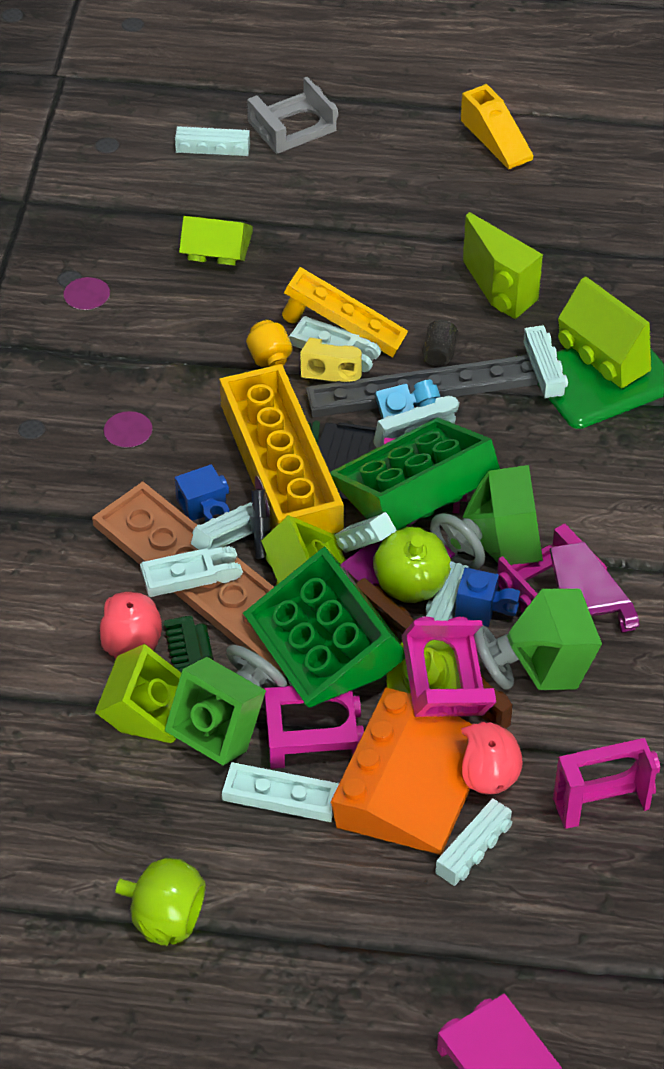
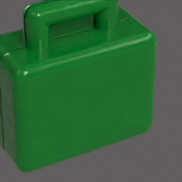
M650 347L651 371L621 389L611 380L605 379L601 372L592 364L584 363L574 348H565L557 352L558 361H561L563 375L567 376L568 386L565 387L563 396L550 397L548 399L571 427L582 429L664 397V363Z

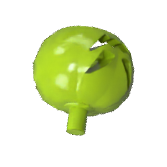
M406 527L397 530L382 540L373 557V568L380 587L386 594L403 603H417L431 599L443 588L450 574L451 559L443 542L436 534L427 532L420 527Z
M164 858L151 863L143 871L137 883L120 878L115 892L132 898L131 918L137 930L149 942L168 946L169 942L170 944L180 943L191 935L202 908L206 884L195 867L181 859Z

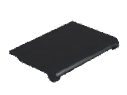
M326 422L319 443V449L329 472L376 449L377 447L373 443L376 428L341 422L338 424ZM337 488L338 493L342 499V502L351 503L348 500V498Z

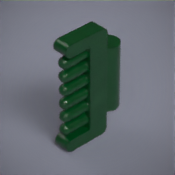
M192 616L169 619L163 622L165 634L168 636L167 642L170 643L168 649L172 650L169 653L173 657L171 663L174 664L173 667L182 673L184 668L205 657L214 660L206 624L194 625Z

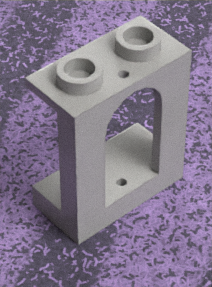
M304 77V93L270 106H266L258 95L247 99L248 122L276 154L336 131L338 109L335 103L330 102L323 94L321 88L316 86L308 77ZM301 112H311L319 117L320 120L317 124L286 136V127L280 121Z

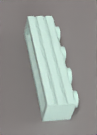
M177 127L175 136L176 152L248 156L250 130Z
M544 325L525 328L523 343L544 398L563 396L565 387L568 386L567 376L562 373L561 361L557 360L556 348L551 345L550 333L546 332Z
M252 503L239 506L233 511L225 512L217 518H212L204 524L197 525L192 532L191 545L198 550L204 548L209 550L224 547L254 533L250 531V517L253 516Z
M384 512L349 525L335 534L340 549L347 553L382 541L397 530L388 514Z
M450 562L451 570L443 588L433 596V600L428 601L426 617H432L435 621H448L453 618L456 611V596L464 568H469V566Z
M492 798L436 861V874L454 886L460 880H465L470 873V868L474 864H479L484 857L485 851L488 848L492 849L497 843L502 832L506 833L511 827V809Z

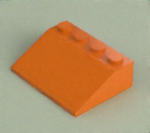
M385 688L331 800L336 828L442 855L470 791L462 776V763L468 746V739L462 734L461 729L472 724L458 716L415 717L411 693Z

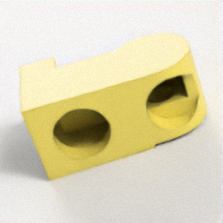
M310 337L300 351L301 377L333 382H353L359 380L362 376V352L357 347L322 344V339Z

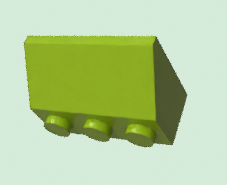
M584 277L581 279L558 318L559 340L566 349L574 348L584 363L592 364L601 372L605 379L611 380L622 389L651 371L650 323L589 278Z

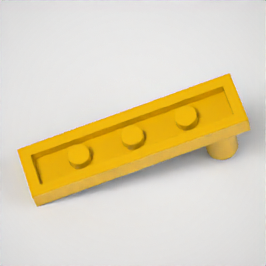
M302 267L298 269L284 292L290 296L282 312V316L287 322L297 323L305 308L308 307L350 333L377 343L381 348L380 350L392 358L408 333V330Z

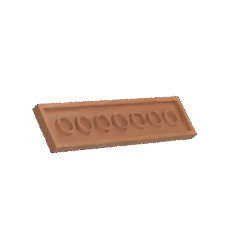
M141 482L92 517L93 526L139 564L145 561L198 550L191 545L192 532L197 524L145 482ZM238 557L235 559V563L238 562L243 571L237 580H231L227 583L217 581V583L174 592L236 645L255 652L286 677L243 614L244 611L273 589L274 586Z

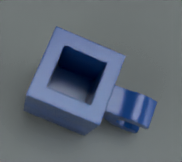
M212 464L175 477L176 499L184 514L192 521L204 517V522L206 523L213 518V515H223L225 512H229V507L226 504V495L229 494L227 481L223 475L218 476Z
M465 567L457 591L455 617H466L468 620H482V624L489 627L493 611L508 616H516L519 607L520 591L513 588L497 591L499 574Z

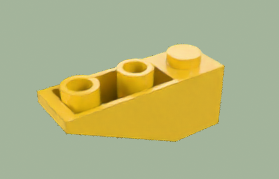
M487 84L462 93L461 121L508 170L533 160V154L504 101Z

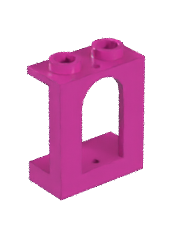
M563 524L554 529L553 543L541 549L543 561L510 565L503 556L500 557L497 572L499 574L498 585L500 589L513 588L520 591L518 603L519 609L523 613L537 595L526 581L553 567L550 548L581 543L582 540L566 524ZM597 557V559L601 562V564H602V565L604 566V568L607 570L606 565Z
M421 617L414 620L402 634L415 717L483 716L496 703L494 688H483L474 634L483 626L482 620H468L466 617H455L448 621H435L432 617ZM433 640L443 641L453 649L456 656L461 689L429 688L424 658V648L428 642Z
M293 686L264 688L266 690L265 714L270 769L285 768V754L351 749L353 756L364 733L363 725H356V718L361 717L360 696H353L351 690L327 700L338 702L346 707L347 721L339 727L283 732L281 705L304 703V701Z
M645 738L560 756L558 758L553 800L564 829L579 826L583 803L636 792L644 811L650 810L652 795L656 793L655 779L656 774L660 773V762L657 753L650 751ZM629 757L635 759L634 764L622 773L584 782L579 770L580 767Z

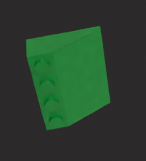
M437 417L331 471L330 474L335 486L366 519L386 512L396 530L406 528L407 524L419 518L431 516L436 509L443 505L461 500L464 494L477 489L488 471L497 470L500 467L491 438Z
M325 546L243 612L248 622L309 708L382 678L405 659L403 645L345 568Z

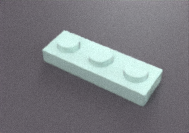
M231 762L222 790V801L331 822L333 817L331 800L339 783Z

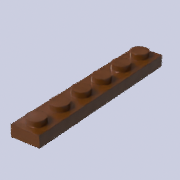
M366 578L356 583L399 642L402 643V634L412 624L414 619L411 618L409 612L404 607H398L392 602L379 586H374ZM481 674L483 688H493L485 681ZM494 689L496 703L481 717L487 722L507 729L511 726L513 704L505 693Z

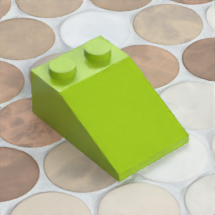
M469 212L465 218L463 262L489 303L499 311L516 319L539 299L543 254Z

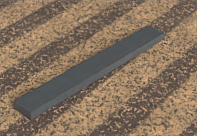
M522 355L364 378L353 382H336L306 387V398L311 416L314 418L378 408L375 398L376 391L406 383L410 394H412L416 383L432 380L433 384L437 385L441 397L448 395L457 397L537 385L538 380L529 356Z

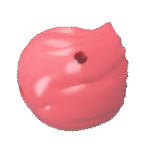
M133 592L117 593L109 597L104 604V617L100 624V640L103 650L108 652L109 655L114 656L115 659L118 655L143 644L154 650L161 637L162 620L153 600L147 595Z
M491 722L474 723L461 729L462 734L468 739V746L462 763V776L466 785L478 793L488 795L501 793L513 785L521 773L523 764L522 754L514 735L507 729Z

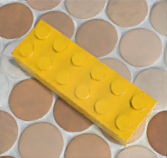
M279 364L220 378L221 407L254 488L255 476H258L265 489L270 511L271 529L273 530L290 515L332 534L343 530L344 504L283 365Z

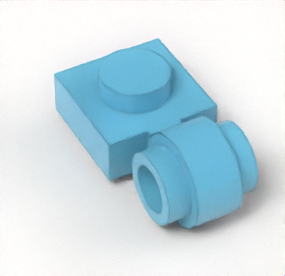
M432 380L418 382L414 385L415 390L412 394L409 392L407 383L376 391L375 398L381 418L410 411L415 405L423 407L435 403L436 398L441 397L437 385L433 384Z

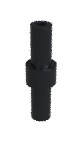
M265 489L251 490L253 516L250 517V531L254 532L255 558L262 559L266 558L267 554L261 540L268 535L267 531L271 530L270 516L266 514Z

